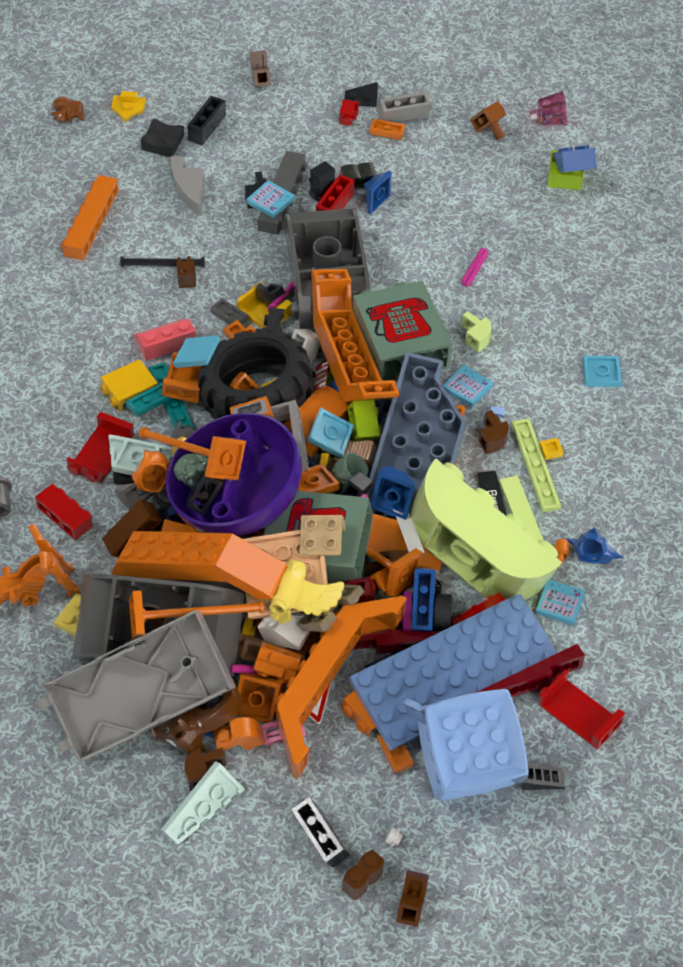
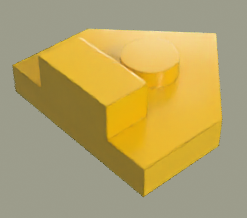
M121 91L120 96H113L111 110L126 122L131 117L144 113L146 98L138 97V92Z

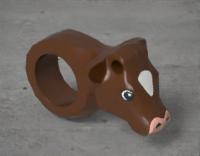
M237 688L226 692L221 702L215 707L206 709V703L152 728V733L158 741L167 742L177 750L190 753L196 747H200L201 752L204 753L206 748L202 742V736L234 719L242 704L240 693Z

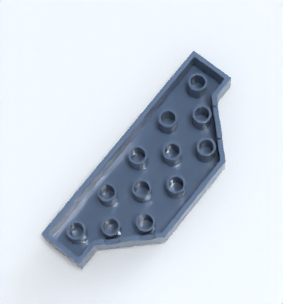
M406 352L396 385L400 394L399 397L392 399L369 477L373 481L366 494L369 497L370 503L378 474L385 466L405 472L416 484L412 499L413 503L424 477L435 459L443 465L446 462L453 465L456 464L466 420L456 408V404L449 393L442 386L440 381L443 369L442 360ZM372 509V514L397 520L396 517Z

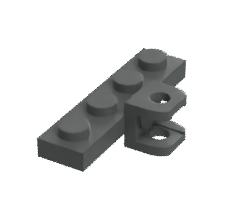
M133 483L118 494L120 501L129 510L140 499L146 501L150 497L163 509L171 506L166 491V484L163 486L162 491L148 492L138 491L136 484Z

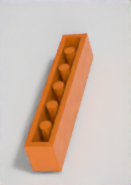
M98 175L96 181H93L90 192L86 194L84 204L80 206L78 216H75L72 227L68 229L66 239L62 241L61 249L63 250L64 257L84 261L119 191L117 178Z

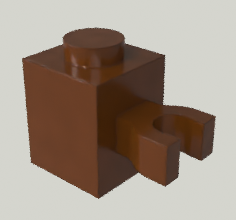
M187 256V261L182 262L181 257H177L176 268L179 288L197 287L194 260L191 261V257Z

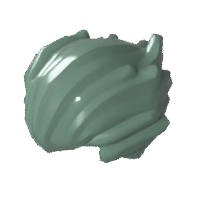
M351 452L338 459L334 464V468H332V475L339 482L341 489L344 488L347 480L357 472H361L366 477H368L369 473L368 466L363 458Z
M196 453L183 455L174 467L177 479L192 490L207 466L208 457Z

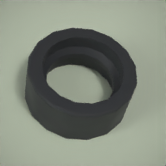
M436 593L433 631L442 632L450 628L452 594Z

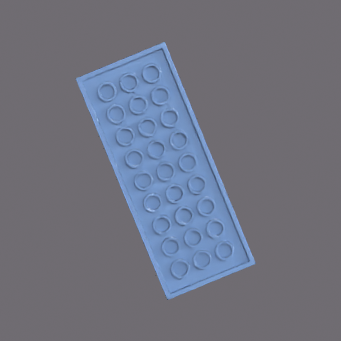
M519 594L350 676L348 680L387 747L392 751L420 737L418 720L402 706L405 699H410L422 706H427L446 699L476 693L558 652L522 595Z

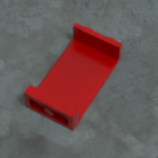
M100 411L97 415L98 427L76 458L68 457L66 461L68 470L73 475H81L91 482L102 483L112 469L109 434L130 439L135 434L132 423Z
M565 669L561 675L558 673L553 678L552 684L548 688L545 686L540 691L538 705L598 750L623 723L625 713L618 709L612 714L567 680L569 671Z

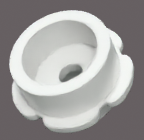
M391 827L388 831L384 843L390 845V848L394 845H399L403 836L400 833V828Z

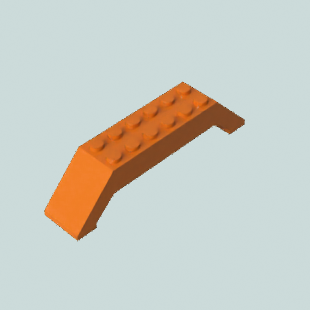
M347 269L312 270L314 329L343 402L378 401L399 397L400 393L394 380L382 381L352 310V280Z
M133 531L116 561L111 575L150 579L228 582L251 594L254 599H272L288 566L232 533Z
M398 596L346 605L339 612L336 611L334 614L337 619L332 623V627L326 632L321 633V640L318 644L315 643L309 651L310 656L307 661L303 660L301 662L297 676H292L287 684L288 689L285 694L281 693L275 703L277 704L275 710L277 712L276 721L292 777L295 779L299 778L309 761L310 748L305 746L301 730L303 724L361 636L386 629L395 630L404 616L407 602L406 597Z

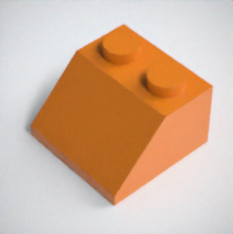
M241 673L237 690L240 693L242 704L237 715L253 718L264 723L273 722L277 708L275 703L279 695L283 693L285 683L279 682L276 679L277 677L271 675L264 677L257 673Z

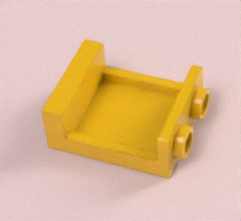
M255 285L237 299V308L248 314L249 320L263 329V327H267L264 326L265 315L269 314L267 307L271 303L257 300ZM289 300L284 301L277 307L284 309L281 322L292 315V302Z
M139 359L102 376L100 389L103 395L109 396L112 407H117L121 412L126 401L157 386L158 382Z

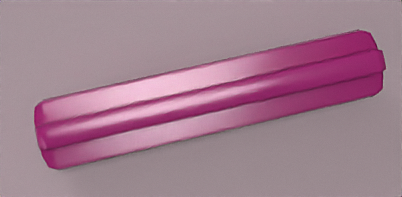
M483 247L479 249L461 280L463 286L469 287L488 256V249Z

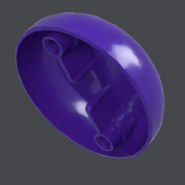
M237 413L215 419L197 429L185 442L210 449L213 436L246 441L238 480L224 479L222 487L204 516L186 507V500L191 492V488L178 480L174 472V467L183 455L192 454L193 452L178 448L170 461L166 475L167 495L178 516L188 526L201 533H232L236 536L257 532L278 519L289 507L298 491L303 468L298 445L287 427L278 420L263 414ZM194 500V501H193V502L196 503L197 505H200V504H201V502H199V501H197V500Z

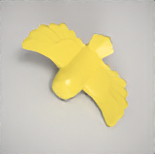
M291 559L286 563L288 568L284 572L273 598L257 599L258 601L265 600L267 603L271 602L269 608L272 612L270 616L275 621H278L279 624L292 620L291 609H296L299 612L303 611L307 615L312 613L315 616H320L322 612H328L330 607H335L338 600L341 599L345 585L341 581L332 584L305 581L306 565L302 561Z

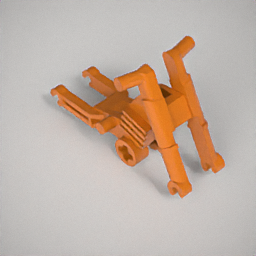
M31 524L28 528L41 552L31 556L26 562H20L17 572L11 573L8 566L2 568L4 576H0V606L7 600H10L11 603H17L18 599L21 605L25 607L37 604L39 602L38 592H41L45 583V577L49 574H52L56 582L64 587L68 597H73V593L80 594L79 587L69 578V574L66 573L67 571H70V573L74 572L72 564L67 563L62 554L58 553L42 537L36 524Z

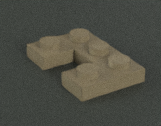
M345 585L342 597L338 600L335 607H330L328 612H322L320 616H315L312 613L306 614L297 623L300 630L326 632L337 619L334 609L340 604L352 605L357 603L364 590L360 585Z

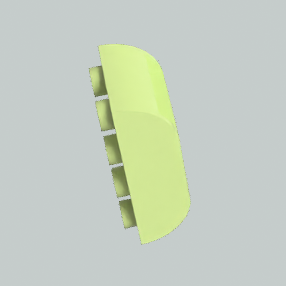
M435 459L429 467L411 507V519L422 546L485 598L499 592L506 600L519 594L522 595L524 600H527L539 593L562 564L556 558L558 556L557 550L545 540L537 542L525 532L526 526L520 518L513 514L505 516L495 508V501L487 491L481 488L473 490L462 481L464 476L455 465L448 462L443 465Z

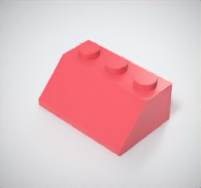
M183 318L135 333L133 337L146 361L180 350L186 338L196 337V331L191 321Z

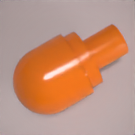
M561 538L555 542L554 548L558 552L556 558L563 564L564 559L569 555L570 543L568 540Z

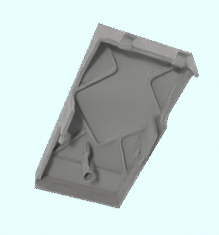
M195 610L97 657L84 666L42 684L41 686L47 691L48 696L37 700V704L40 710L53 705L67 739L56 743L59 753L72 748L78 761L84 762L236 688L201 610Z

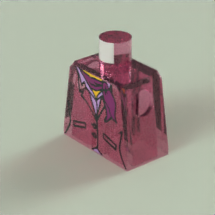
M563 91L538 99V109L529 110L530 120L540 118L542 126L568 125L566 100Z

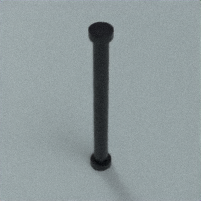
M120 257L121 267H124V265L176 266L177 262L175 258ZM205 257L191 259V261L194 260L195 266L205 267Z

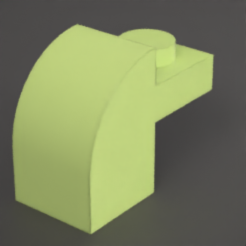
M468 311L464 313L462 326L468 330L465 343L477 352H480L490 342L491 322L487 317L479 320L477 316Z

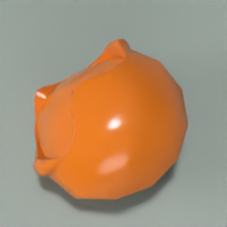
M144 450L143 458L137 464L135 472L131 474L138 491H162L163 486L166 484V475L170 464L164 454L158 451Z

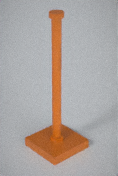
M142 427L139 431V437L142 439L149 438L208 457L206 477L238 480L246 445L244 440L213 436L211 448L207 449L152 432L146 427Z
M367 547L366 555L390 570L386 587L387 591L385 592L387 598L396 597L414 585L415 569H419L422 551L415 548L393 563L375 550Z
M133 591L129 597L132 640L145 634L144 622H146V619L182 617L195 610H201L202 615L256 611L264 613L263 600L250 604L145 611L143 609L141 591Z

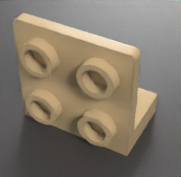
M302 515L301 556L341 555L342 531H345L346 524L343 516Z

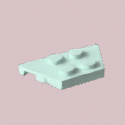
M109 434L111 465L114 472L131 475L135 472L137 464L143 458L144 450L158 451L164 454L167 459L173 456L172 447Z

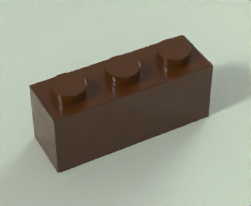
M140 499L109 529L102 540L110 555L119 558L133 531L152 532L163 520L153 503Z

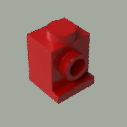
M342 101L339 124L352 126L353 120H357V115L359 114L358 101Z

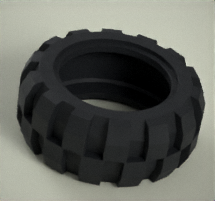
M256 329V332L247 333L243 331L236 333L234 338L230 340L224 339L219 342L208 365L201 366L198 387L200 388L206 411L215 420L231 415L230 407L267 396L271 406L296 400L298 407H300L312 395L314 375L307 351L296 339H292L288 334L281 331L271 333L269 329ZM263 371L281 374L272 383L258 389L237 390L228 386L240 372H244L247 375Z

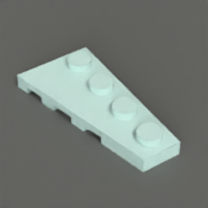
M215 761L161 828V831L174 843L180 844L199 828L200 823L205 819L209 820L215 815L214 812L222 805L226 806L232 801L231 798L237 793H242L245 788L220 763Z

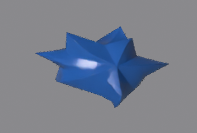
M595 528L582 533L578 539L566 538L575 549L578 561L608 564L613 559L624 558L606 542V539Z

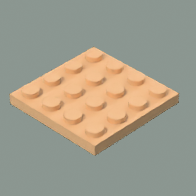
M301 530L243 539L285 564L291 559L302 561L306 565L305 581L314 584H328L325 556H301ZM246 592L247 604L258 603L257 599L251 598L249 593ZM263 600L264 613H259V611L248 612V618L251 620L270 616L272 612L269 608L271 602L267 603ZM291 609V613L299 612L296 609Z

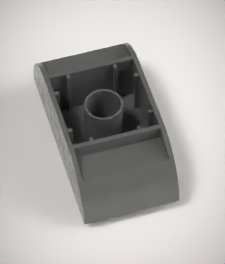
M356 209L285 214L284 230L300 329L314 328L312 270L347 269L352 280L351 296L353 310V296L370 289L367 261Z
M109 574L85 575L72 659L93 661L97 657L133 641L129 597L133 591L142 592V604L145 611L244 604L245 594L231 589L198 583ZM243 612L203 615L228 671H230V664H236ZM180 617L146 619V622H144L145 634Z

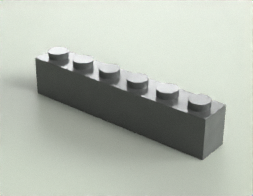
M286 151L273 183L297 195L298 183H302L303 172H306L308 167L306 154ZM293 202L274 219L260 212L257 219L258 231L278 235L279 230H282L284 227V215L289 213V206H292Z

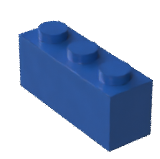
M415 569L412 631L433 632L436 592L435 570Z

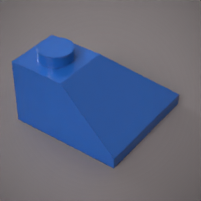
M391 171L375 175L364 185V197L367 212L370 215L391 196Z
M385 466L378 474L370 503L371 508L406 520L416 484L405 472Z

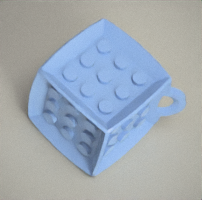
M501 689L466 694L427 706H422L410 699L404 700L402 706L418 720L423 758L436 800L483 794L522 783L526 780L528 776L526 750L521 726L509 690Z

